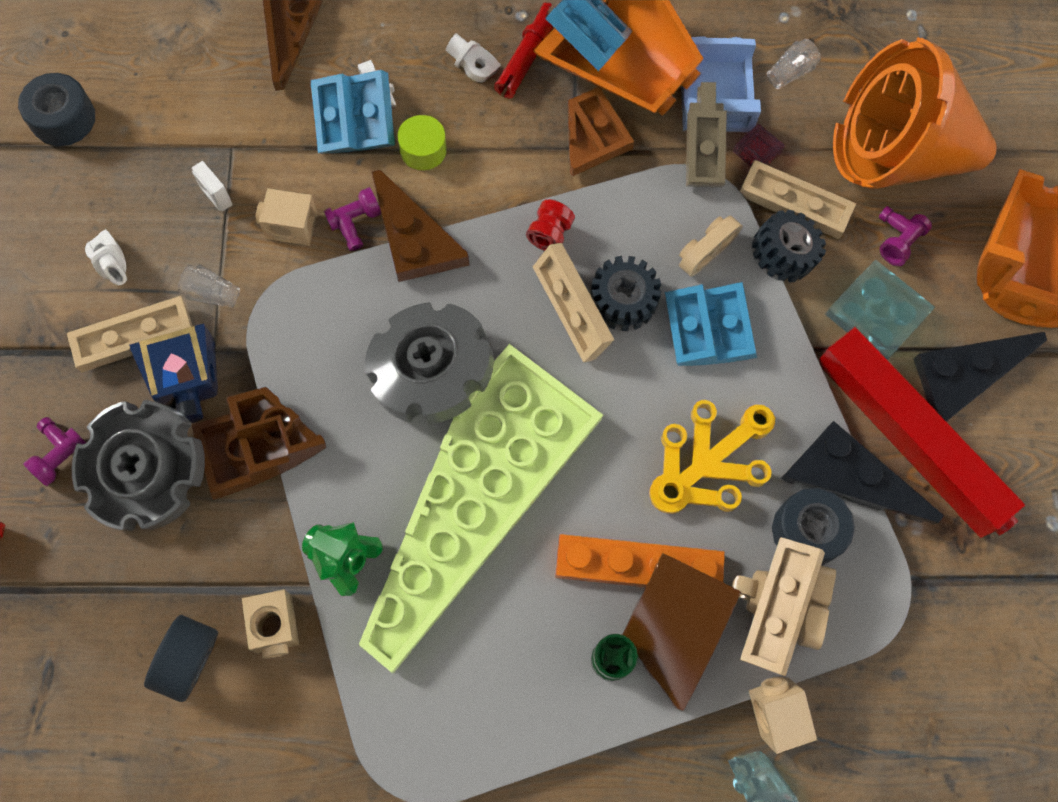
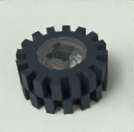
M622 256L615 257L614 264L611 263L610 259L605 261L603 269L600 267L597 269L592 281L591 298L603 320L610 321L608 328L615 330L616 324L622 325L621 331H628L630 325H633L634 330L641 328L642 322L647 324L651 320L652 314L655 313L661 297L662 290H659L661 281L660 278L655 279L657 272L653 267L647 271V262L641 260L639 265L634 264V256H629L627 262H623ZM623 287L629 289L630 291L632 290L633 292L629 293L628 291H624Z

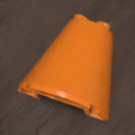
M602 0L632 30V33L599 71L555 28L534 50V53L540 59L654 114L658 112L661 116H664L677 101L673 95L678 89L683 86L687 90L701 75L696 68L704 59L669 0Z
M1019 169L977 266V287L979 286L981 289L983 300L1001 316L1025 325L1058 328V186L1048 188L1043 184L1044 176Z

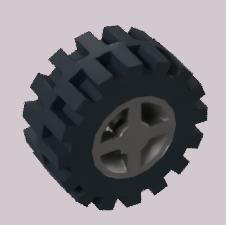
M783 210L778 211L754 235L755 239L752 241V248L756 250L753 252V256L755 259H760L758 265L761 269L766 267L768 269L766 274L770 277L776 274L778 275V280L784 282L788 278L789 283L795 282L797 279L801 280L821 262L822 257L825 255L826 250L823 247L826 245L825 239H820V236L823 234L821 229H815L813 227L815 222L812 219L809 221L805 220V214L801 212L795 215L794 210H787L785 213Z

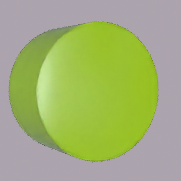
M427 115L410 117L401 124L398 130L400 155L404 163L413 169L422 171L430 170L440 165L446 156V138L442 124L437 119Z

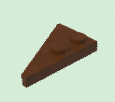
M263 0L272 82L275 91L285 89L323 0Z
M381 170L372 171L398 282L470 266L469 256L465 249Z

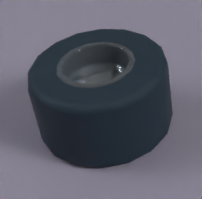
M47 73L38 76L24 86L18 98V110L23 120L37 138L49 145L67 146L82 140L91 131L95 123L94 106L81 84L69 75Z
M821 488L803 489L790 496L775 513L772 524V533L776 546L780 537L822 549L825 554L821 566L846 551L853 540L855 530L852 512L844 500L833 492Z
M177 616L154 655L145 677L144 687L178 702L186 701L211 654L218 631L186 616Z

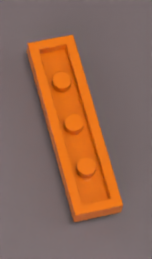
M560 534L555 578L646 587L661 554L664 553L723 582L725 551Z

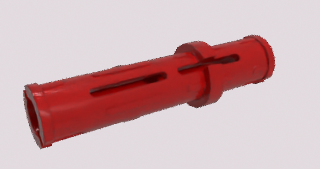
M543 3L533 23L525 27L521 43L500 78L494 84V89L499 95L502 94L506 85L509 84L504 98L512 99L515 96L523 78L537 57L534 50L554 28L545 19L549 14L548 11L552 6L551 3Z

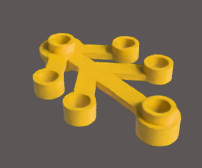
M708 400L698 401L691 410V419L694 423L692 465L681 474L680 448L686 442V430L679 424H670L661 435V442L664 446L663 474L655 478L649 491L650 500L654 507L667 514L678 513L687 504L714 506L724 512L735 510L742 500L741 492L737 487L724 485L718 491L691 486L702 477L742 481L754 487L763 486L772 474L770 466L765 461L755 460L749 465L724 463L722 461L750 438L762 439L766 437L775 425L773 412L764 405L749 407L741 417L740 426L710 449L711 423L716 417L717 409ZM704 408L708 410L710 418L703 419L699 417L697 409ZM761 414L764 416L766 424H757L754 421L753 415ZM667 433H678L681 441L678 443L669 441ZM760 468L764 473V479L754 478L751 469ZM666 486L674 487L677 490L678 496L676 498H668L664 494V488ZM722 493H731L735 499L734 504L724 503L721 497Z

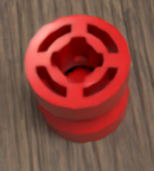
M551 199L544 200L537 210L538 219L530 224L526 231V237L532 245L543 251L551 244H563V234L565 231L570 230L575 220V215L569 207L561 202Z

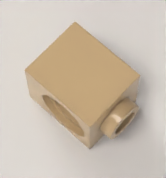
M267 188L264 202H259L257 206L256 222L260 224L265 238L268 240L310 246L318 213L312 195Z
M283 589L242 598L248 649L257 654L262 653L263 659L287 655L289 654L288 647L299 645L293 598L290 593ZM271 616H279L281 619L280 630L274 636L265 637L262 632L265 620Z
M772 677L764 680L761 686L749 690L760 736L776 754L817 740L805 691L790 678Z

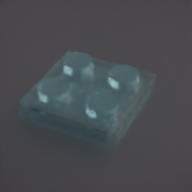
M875 259L828 309L825 315L847 333L856 327L888 360L935 306Z

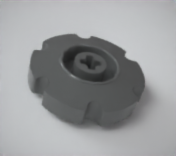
M430 302L408 307L389 318L390 329L383 334L376 333L368 346L365 358V373L372 383H376L371 388V391L385 410L407 422H411L419 414H423L429 424L446 421L460 415L471 407L472 404L469 396L472 392L485 391L493 372V351L489 341L483 340L486 334L482 324L470 312L453 304H447L445 308L438 311L433 309Z
M144 400L139 409L137 405L123 401L110 406L98 414L87 426V429L90 431L89 441L83 445H76L72 460L74 489L77 492L88 494V502L84 506L85 510L98 522L114 529L133 531L137 523H139L141 529L154 530L177 519L190 506V502L186 497L188 489L192 486H201L205 469V455L201 440L187 436L191 422L177 410L150 400Z

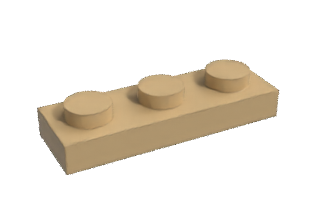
M754 160L740 190L745 199L774 212L783 210L785 213L787 210H794L795 215H798L800 212L805 214V220L809 221L812 219L815 222L813 225L815 229L820 228L823 233L836 239L841 238L856 206V203L756 160Z
M551 244L533 265V269L583 363L593 361L614 341V338L563 244Z
M178 296L66 334L75 367L82 373L133 356L129 344L193 327L186 302L182 296Z
M780 537L740 660L786 677L825 552L822 549Z

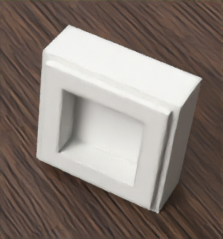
M203 161L192 167V173L200 189L219 211L223 212L233 205L224 185Z

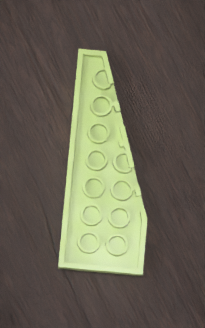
M510 344L494 361L492 376L485 391L472 392L469 396L472 404L471 407L453 418L447 435L445 434L440 446V452L433 469L427 477L406 528L405 537L398 554L395 555L392 562L391 571L381 595L378 596L359 642V645L391 673L398 669L602 420L603 414Z

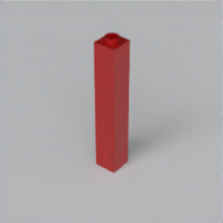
M856 327L851 329L824 352L818 360L821 368L980 538L993 532L1001 536L1019 521L1014 515L1025 506L1022 500Z

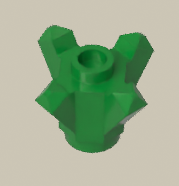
M354 522L334 527L317 524L306 533L302 542V551L313 562L320 580H330L341 596H352L356 593L359 585L355 575L364 567L366 558L376 559L382 553L383 545L379 537L358 535Z

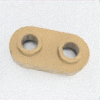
M731 215L725 219L719 216L706 229V236L699 242L696 239L691 240L679 254L682 258L679 267L690 277H693L733 242L742 230L743 225Z

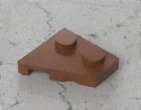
M600 87L568 100L569 161L572 177L633 149V138Z

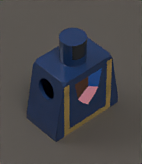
M205 324L129 344L153 400L173 409L176 408L191 423L203 419L200 401L213 398L218 394L215 341Z

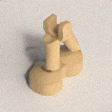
M825 566L820 567L797 639V644L815 650H819L822 647L829 616L828 606L832 600L836 569ZM757 570L753 574V578L739 575L731 583V587L741 591L738 599L748 600L746 609L754 615L769 571Z

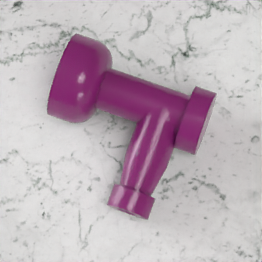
M370 187L359 192V200L333 211L331 208L323 210L331 230L340 229L350 251H356L363 247L352 219L362 214H366L369 218L382 215Z
M886 206L880 213L879 219L884 222L887 221L902 234L899 237L886 239L880 246V254L889 264L903 266L911 256L910 246L920 236H925L932 229V223L922 214H915L909 220Z
M49 417L41 419L37 423V429L46 435L55 447L43 458L32 456L23 463L46 487L56 478L54 469L74 453L76 445L87 443L72 428L67 432L58 428Z

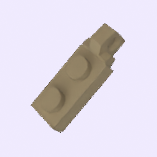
M701 82V86L697 88V103L689 104V111L687 113L686 187L722 188L725 185L727 110H724L723 103H716V82Z

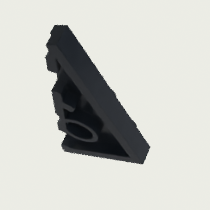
M1044 331L919 353L913 360L927 402L947 422L1048 339Z
M835 421L822 432L781 477L785 482L791 484L799 482L815 488L828 490L836 495L843 496L847 501L873 509L881 510L884 508L905 515L906 519L919 523L929 522L934 525L938 524L944 517L940 511Z

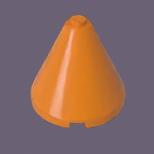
M919 37L914 42L900 39L891 43L865 65L855 78L843 100L844 103L850 105L844 125L836 123L834 129L833 154L839 172L848 181L869 189H879L980 171L993 161L997 149L992 133L948 54L940 46Z

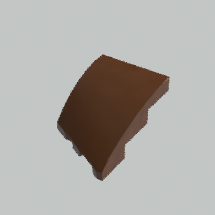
M267 387L227 397L231 414L191 425L194 437L201 440L205 455L204 472L213 500L276 477L326 448L324 438L320 434L317 436L301 421L300 416L291 408L281 404L279 398Z
M662 553L622 635L634 643L637 648L638 657L644 664L645 669L671 699L673 706L682 712L687 706L714 653L741 591Z

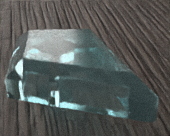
M757 751L737 756L728 761L735 775L733 786L738 793L744 794L747 802H799L796 795L763 752Z

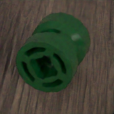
M610 634L602 638L593 649L591 655V664L596 675L610 682L619 681L629 675L636 667L638 660L637 648L634 643L626 636L620 634Z

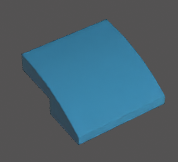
M562 0L545 18L598 71L632 33V30L602 0Z
M377 70L354 76L337 74L311 80L318 153H343L395 146L388 72Z
M743 282L704 290L703 284L665 292L678 366L721 364L757 358Z

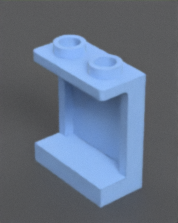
M691 37L704 59L696 68L701 73L696 81L687 90L681 86L683 130H687L689 104L697 103V88L701 86V82H716V103H723L724 110H727L726 131L753 132L761 113L760 100L754 99L752 56L756 48L755 39H742L740 37Z

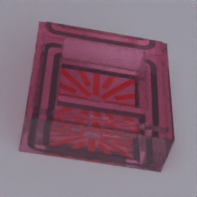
M758 123L735 144L733 152L751 167L754 160L769 165L783 152L785 145Z

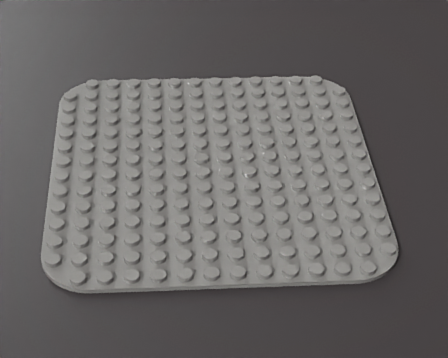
M686 164L655 167L442 227L467 251L470 266L398 282L389 243L295 269L272 283L257 300L249 317L246 333L247 351L257 389L267 387L279 398L281 404L291 408L300 416L301 421L317 436L320 434L326 443L324 450L280 475L355 752L369 776L393 796L407 802H460L750 700L749 690L761 686V683L766 679L788 677L793 682L798 683L863 660L886 647L902 628L910 607L911 576L906 558L884 508L877 510L847 501L846 498L840 495L837 496L844 500L852 512L855 530L853 540L846 551L823 565L836 569V578L832 600L828 606L829 616L822 647L819 650L800 646L796 642L786 677L740 660L755 615L746 609L748 600L738 599L714 653L687 706L682 712L673 706L671 699L658 682L651 677L639 657L633 671L619 681L610 682L603 680L596 675L592 668L591 655L593 649L607 635H622L634 607L646 587L555 578L560 534L725 551L723 583L731 586L736 576L753 578V574L757 570L769 571L777 548L772 533L775 513L790 496L803 489L815 488L799 482L791 484L785 482L781 477L833 421L851 435L784 282L778 280V275L776 274L773 277L766 274L768 269L766 267L761 269L758 265L760 259H755L753 256V252L756 249L752 248V241L755 239L754 235L760 228L748 202L742 193L728 180L725 179V185L722 188L686 187ZM551 199L561 202L569 207L575 215V220L570 230L565 231L563 234V246L589 293L597 269L599 267L603 269L604 262L609 259L614 264L615 257L622 256L623 262H627L629 256H634V264L639 265L641 260L646 261V270L648 271L653 267L657 272L655 279L660 278L661 281L659 289L662 290L661 297L651 320L647 324L642 322L641 328L634 330L633 325L629 326L628 331H621L622 325L616 324L615 330L608 328L614 341L593 361L583 363L533 269V265L544 251L528 241L526 231L530 224L538 219L537 210L544 200ZM730 215L743 225L738 236L700 272L690 277L679 267L682 260L679 254L691 240L696 239L699 242L706 236V229L719 216L723 219ZM743 282L757 358L720 364L678 366L665 292L703 284L704 290ZM618 283L610 290L613 299L624 305L633 304L640 298L637 288L628 283ZM430 302L436 311L442 310L447 304H453L470 312L482 324L486 334L483 340L489 341L494 361L509 344L603 414V417L398 669L391 673L359 645V642L378 596L381 595L391 571L392 562L395 555L398 554L405 537L406 528L427 477L433 469L440 452V446L445 434L447 435L453 418L429 424L423 414L416 415L411 422L401 420L390 414L383 408L371 391V388L376 383H372L365 373L366 352L373 336L376 333H386L391 327L388 321L389 318L398 312L421 303ZM606 320L605 323L609 327L610 321ZM708 400L717 409L716 417L711 423L710 449L740 426L741 417L749 407L764 405L773 412L775 425L766 437L762 439L750 438L722 461L724 463L749 465L755 460L765 461L770 466L772 474L763 486L754 487L747 482L704 477L691 486L718 491L724 485L737 487L741 492L742 500L735 510L724 512L714 506L687 504L680 512L667 514L654 507L650 500L649 491L655 478L663 474L664 446L661 442V435L670 424H679L686 430L687 439L682 448H680L681 474L692 465L694 423L691 419V410L698 401ZM704 408L697 409L699 417L703 419L710 418L708 410ZM761 414L753 415L754 421L757 424H766L764 416ZM667 433L669 441L673 443L681 441L678 433ZM760 468L751 469L754 478L764 479V473ZM666 486L664 488V494L668 498H676L678 496L677 490L674 487ZM722 493L721 497L724 503L734 504L735 499L731 493ZM812 513L801 515L798 520V527L803 537L813 543L824 541L827 536V530L823 521ZM354 522L358 535L379 537L383 545V551L376 559L366 558L364 567L355 575L359 585L354 595L341 596L330 580H320L313 562L303 553V539L306 533L317 524L334 527Z

